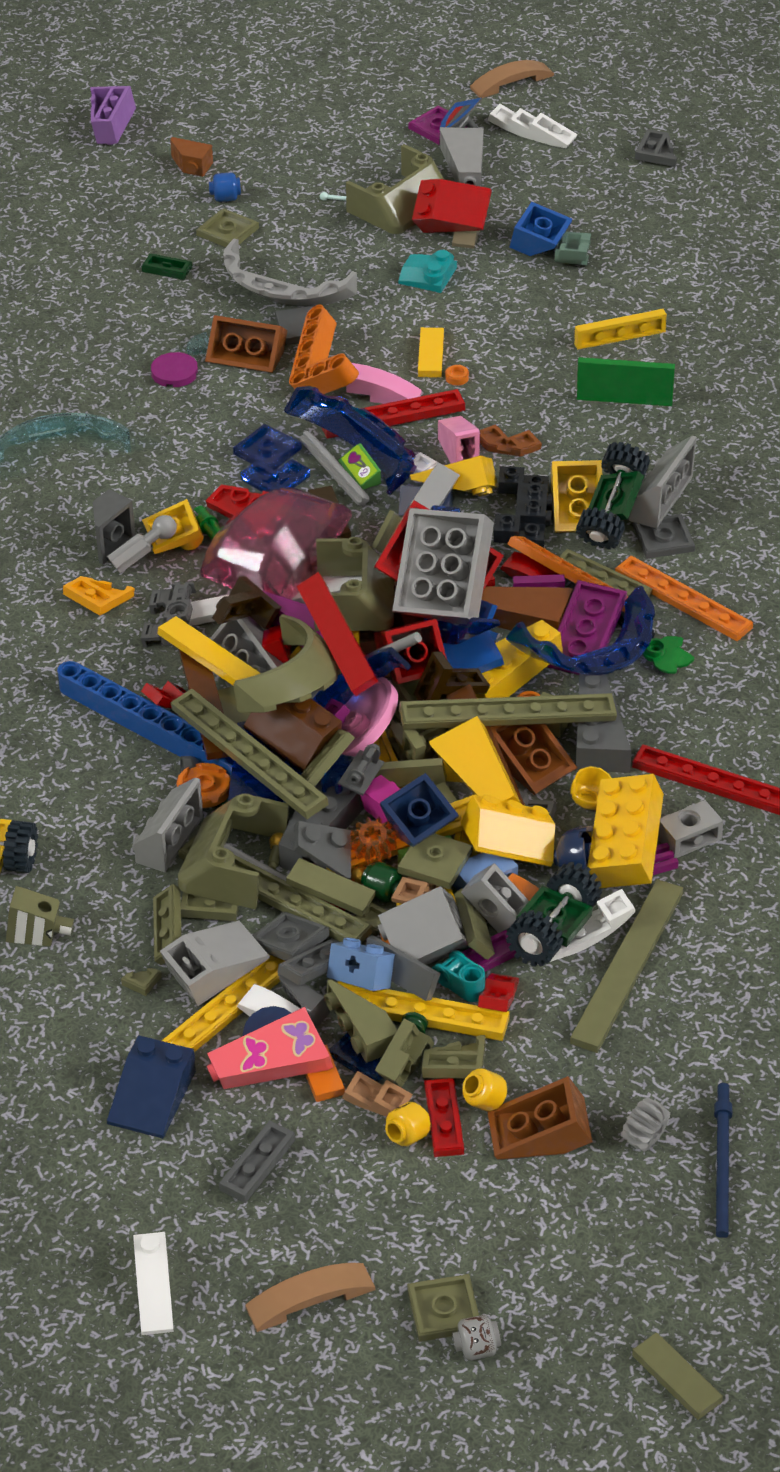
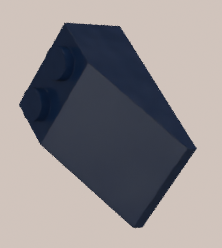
M138 1035L127 1056L107 1118V1124L163 1139L196 1072L194 1049Z

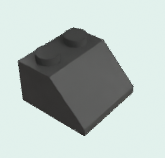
M110 489L93 501L99 563L102 565L109 560L107 557L109 554L135 536L132 500Z

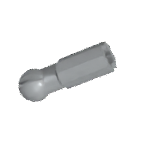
M159 516L154 520L152 530L145 535L136 534L107 557L117 571L122 573L151 551V544L157 539L171 538L176 532L177 523L171 516Z

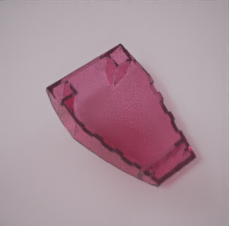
M292 487L274 489L260 496L230 518L215 534L203 560L200 570L201 577L233 589L238 578L245 575L261 590L292 600L299 593L296 586L316 574V539L340 536L352 517V512L342 504Z

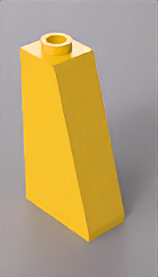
M478 716L429 741L437 755L443 758L447 766L474 794L478 796L490 795L497 800L506 802L514 800L521 803L488 731Z

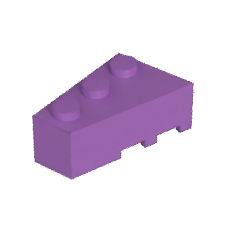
M90 87L92 94L91 124L97 144L107 145L118 143L136 109L131 87Z

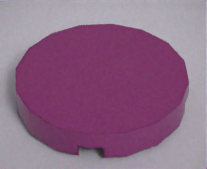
M181 352L163 354L157 357L151 364V377L156 383L167 387V384L173 385V387L188 385L196 379V374L198 373L197 361L192 356Z

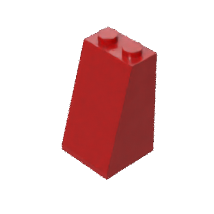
M437 619L422 620L373 633L377 650L415 632L420 633L422 637L421 642L381 660L386 662L390 675L397 684L420 679L432 652H442L446 658Z

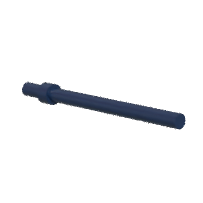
M727 1083L718 1084L717 1102L714 1104V1117L717 1119L716 1236L721 1238H727L729 1235V1119L732 1118V1103L729 1101L730 1086Z

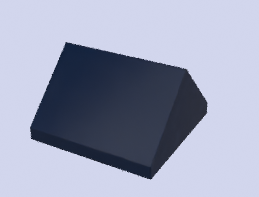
M426 773L380 802V806L395 837L412 847L459 817L458 813Z

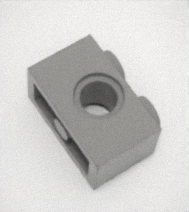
M704 800L660 818L658 840L661 844L668 843L670 846L669 850H672L674 853V858H678L721 840L723 820Z
M495 863L475 874L461 891L498 933L508 929L515 922L516 916L529 902Z

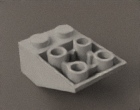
M240 921L185 934L160 950L168 970L197 1006L270 958Z

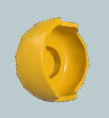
M589 766L580 769L572 782L570 790L574 802L584 809L596 811L601 779L611 778L610 774L598 767Z

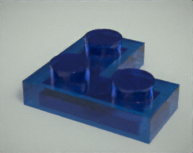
M293 459L277 470H273L263 463L256 461L241 471L240 475L242 481L259 491L272 492L273 496L282 497L309 478L310 469Z

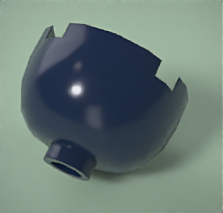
M590 825L579 826L562 834L557 843V849H554V864L560 868L563 864L567 865L569 862H574V866L580 863L584 870L588 866L593 827Z

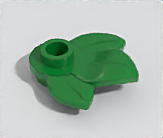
M666 636L662 639L653 638L648 640L642 649L643 657L653 662L656 669L667 674L677 673V667H686L694 661V656L681 649L683 644L682 637Z

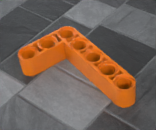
M321 304L312 307L306 315L289 378L290 385L305 401L347 386L354 382L359 375V371L345 354L341 353L328 358L336 321Z

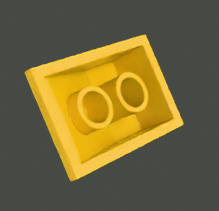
M480 455L444 465L460 475L452 489L470 492L481 497L492 494V489L498 488V481L491 458ZM433 469L411 474V480L424 483Z
M602 460L552 461L551 494L553 495L552 507L555 533L576 532L581 514L584 509L589 508L599 479L603 475Z

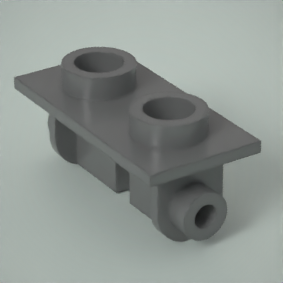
M370 744L365 747L364 751L359 750L338 784L363 796L384 764V761L379 759L381 754L380 747L377 744Z

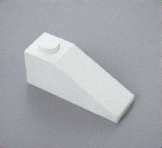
M165 1232L133 1235L141 1334L174 1332Z

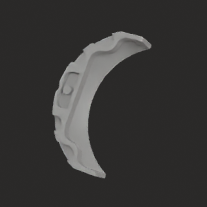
M233 239L224 249V264L230 276L237 283L264 299L286 305L314 306L335 303L357 294V272L352 271L341 281L330 280L323 282L315 288H304L241 270L238 239Z

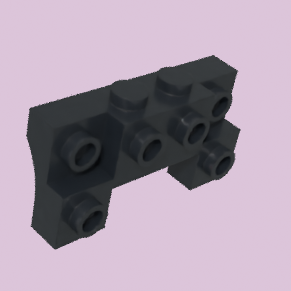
M500 466L498 494H517L515 515L495 514L493 543H508L513 536H524L544 548L546 526H551V511H547V509L552 510L553 495L548 494L549 476L524 475L525 467Z

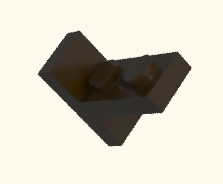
M244 575L238 578L229 596H224L218 601L216 605L217 610L212 619L218 624H223L250 616L263 629L271 627L282 607Z
M432 652L414 691V695L418 701L439 700L442 694L449 695L468 684H471L475 694H486L490 684L478 668H452L442 652Z

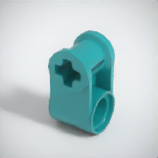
M454 950L449 954V958L446 961L432 967V969L441 973L438 983L443 987L450 989L468 1002L479 1001L480 994L485 990V971L482 966L465 957L460 951Z

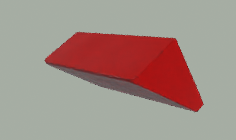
M277 625L264 630L262 647L282 663L291 659L292 646L283 644L281 626Z

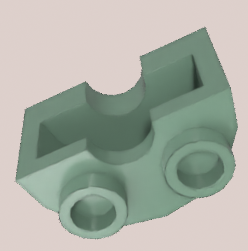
M565 232L555 250V262L587 266L589 259L587 252L591 243V233Z

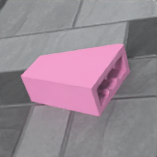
M462 416L438 420V440L450 463L479 456L480 431L477 427Z

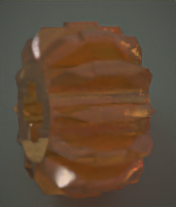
M367 816L365 824L357 821L356 830H351V850L355 852L358 860L365 858V862L368 865L372 860H376V862L382 861V857L390 859L392 856L391 851H396L397 832L395 829H392V824L389 821L382 823L380 816L375 821H371Z

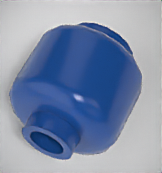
M232 172L215 174L213 181L209 182L210 195H214L217 202L235 201L237 196L241 195L240 177L236 178V175Z

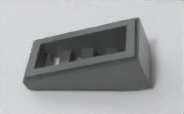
M278 974L284 992L300 1009L306 1008L315 1028L319 1026L330 1014L324 996L306 984L299 986Z

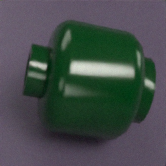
M380 861L367 866L362 874L361 883L375 890V899L388 903L392 901V896L403 875L398 873L397 868Z

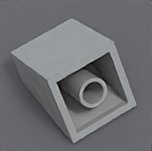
M441 886L378 915L381 921L378 929L384 941L388 940L391 946L425 965L449 957V954L454 950L462 952L470 948L467 944L456 902L453 896Z

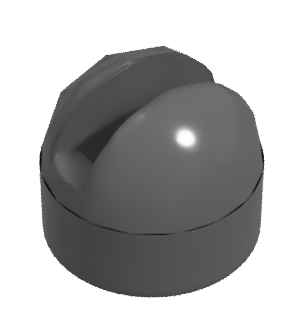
M181 756L180 772L187 767L190 769L196 767V764L200 763L199 760L193 756Z

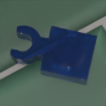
M340 755L321 779L322 792H326L331 786H335L336 794H340L343 791V786L338 784L355 756Z

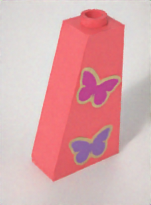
M305 1007L207 1053L211 1064L206 1066L213 1082L219 1080L223 1089L333 1068L330 1055Z

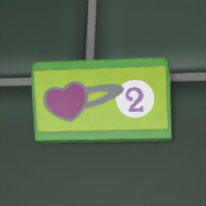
M361 443L354 446L338 460L340 465L363 490L381 484V471Z

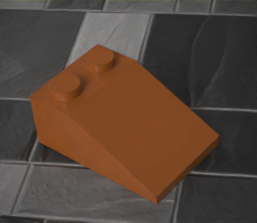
M546 724L491 726L512 776L534 795L577 769L575 763Z
M569 1076L508 1101L496 1110L487 1111L494 1156L497 1160L565 1154L592 1143L584 1096Z

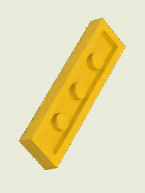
M664 309L578 325L575 326L574 344L578 350L666 332L667 314Z

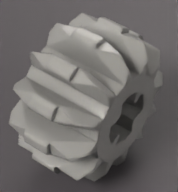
M649 1097L638 1102L637 1106L632 1109L631 1114L627 1117V1121L623 1125L622 1137L636 1149L644 1152L649 1150L651 1147H654L656 1141L665 1132V1128L669 1124L670 1112L656 1100H652Z

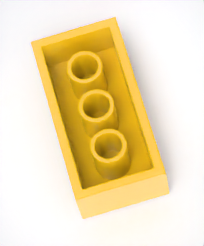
M654 774L601 779L587 866L591 869L589 871L590 875L595 873L598 876L595 882H601L600 888L652 883L664 796Z

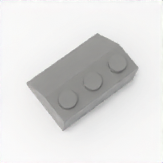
M193 778L171 790L166 799L161 800L157 812L147 820L145 829L133 841L132 849L135 852L136 863L162 872L167 871L178 855V851L185 845L203 818L200 779Z

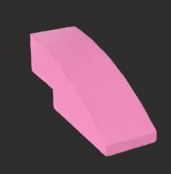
M352 363L359 371V375L354 382L346 386L347 393L370 395V402L382 404L421 396V389L397 375L367 365Z

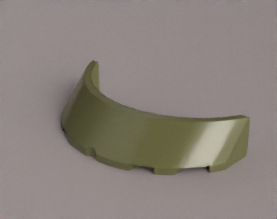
M282 614L279 620L283 644L302 645L304 647L292 659L274 669L236 680L233 685L238 712H269L277 710V704L303 702L312 698L311 692L329 688L338 679L341 670L324 638L305 622Z

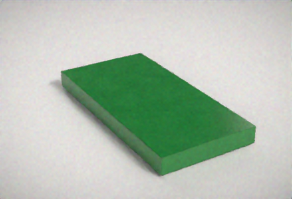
M579 357L577 400L672 406L675 364Z

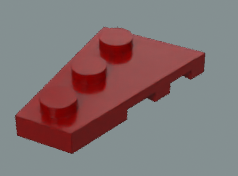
M222 484L206 500L208 508L261 535L294 503L292 495L284 494L283 497L273 496L272 492L263 491L262 494L249 492L248 488Z

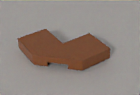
M496 424L479 430L480 444L489 452L521 457L542 448V443L530 430L511 437H507Z

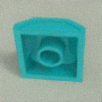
M438 250L432 255L410 254L402 267L398 284L441 293L457 269V261L454 260L453 254L447 250Z

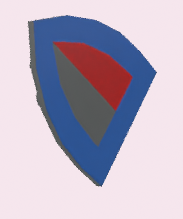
M482 97L455 103L443 118L440 127L464 128L467 126L468 128H478L469 114L483 100Z

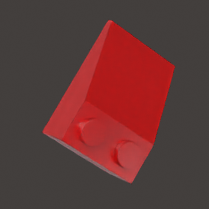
M444 179L421 180L412 220L423 233L483 230L492 190L486 187Z

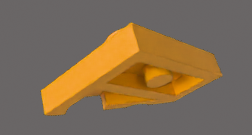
M80 576L63 586V595L101 616L134 596L135 588L127 586L125 590L112 588V582L97 581L93 578Z

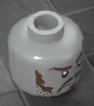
M487 1315L460 1320L458 1322V1332L452 1333L456 1352L462 1351L464 1357L470 1361L494 1356L497 1347L501 1346L497 1322L491 1321Z

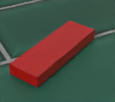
M454 1078L424 1080L434 1157L464 1155V1143Z

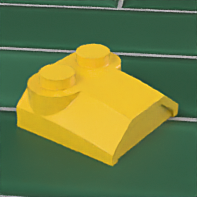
M187 499L142 520L147 533L152 530L153 522L159 516H171L177 523L176 532L171 538L157 539L152 543L154 554L181 547L184 550H193L199 547L203 541L202 531Z

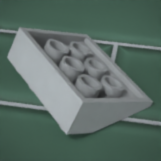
M410 508L392 611L427 619H437L438 621L477 626L494 522L485 514Z

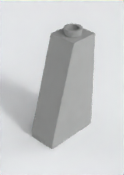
M440 127V149L455 182L481 186L484 128Z

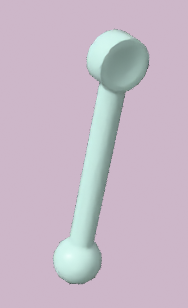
M322 192L320 199L323 201L327 199L346 201V196L328 195L326 192Z

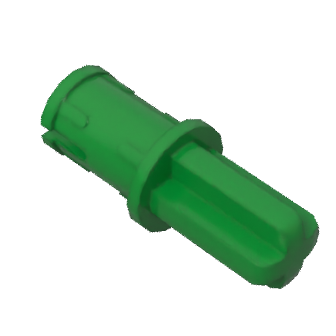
M200 505L194 508V514L201 531L207 534L215 543L224 540V531L218 525L217 518L210 515L205 506Z

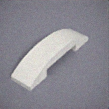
M620 889L597 901L599 909L592 912V916L567 947L561 946L551 961L587 949L623 925L636 912L624 891Z

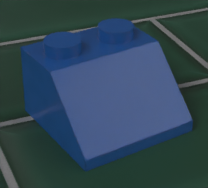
M531 202L514 227L509 248L528 256L554 249L572 223V218Z

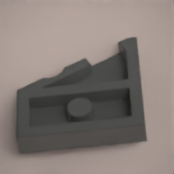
M647 129L635 152V160L676 167L677 157L674 156V148L670 142L669 133Z
M298 821L294 825V851L305 858L311 859L319 867L329 868L336 874L351 879V830Z

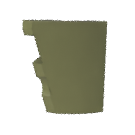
M403 1019L375 1071L384 1079L402 1087L411 1073L420 1064L424 1048L431 1049L435 1043L430 1036L420 1032L414 1023Z

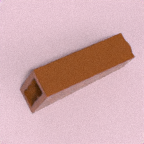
M485 587L482 600L498 606L490 626L518 632L543 620L558 630L573 589L561 587Z

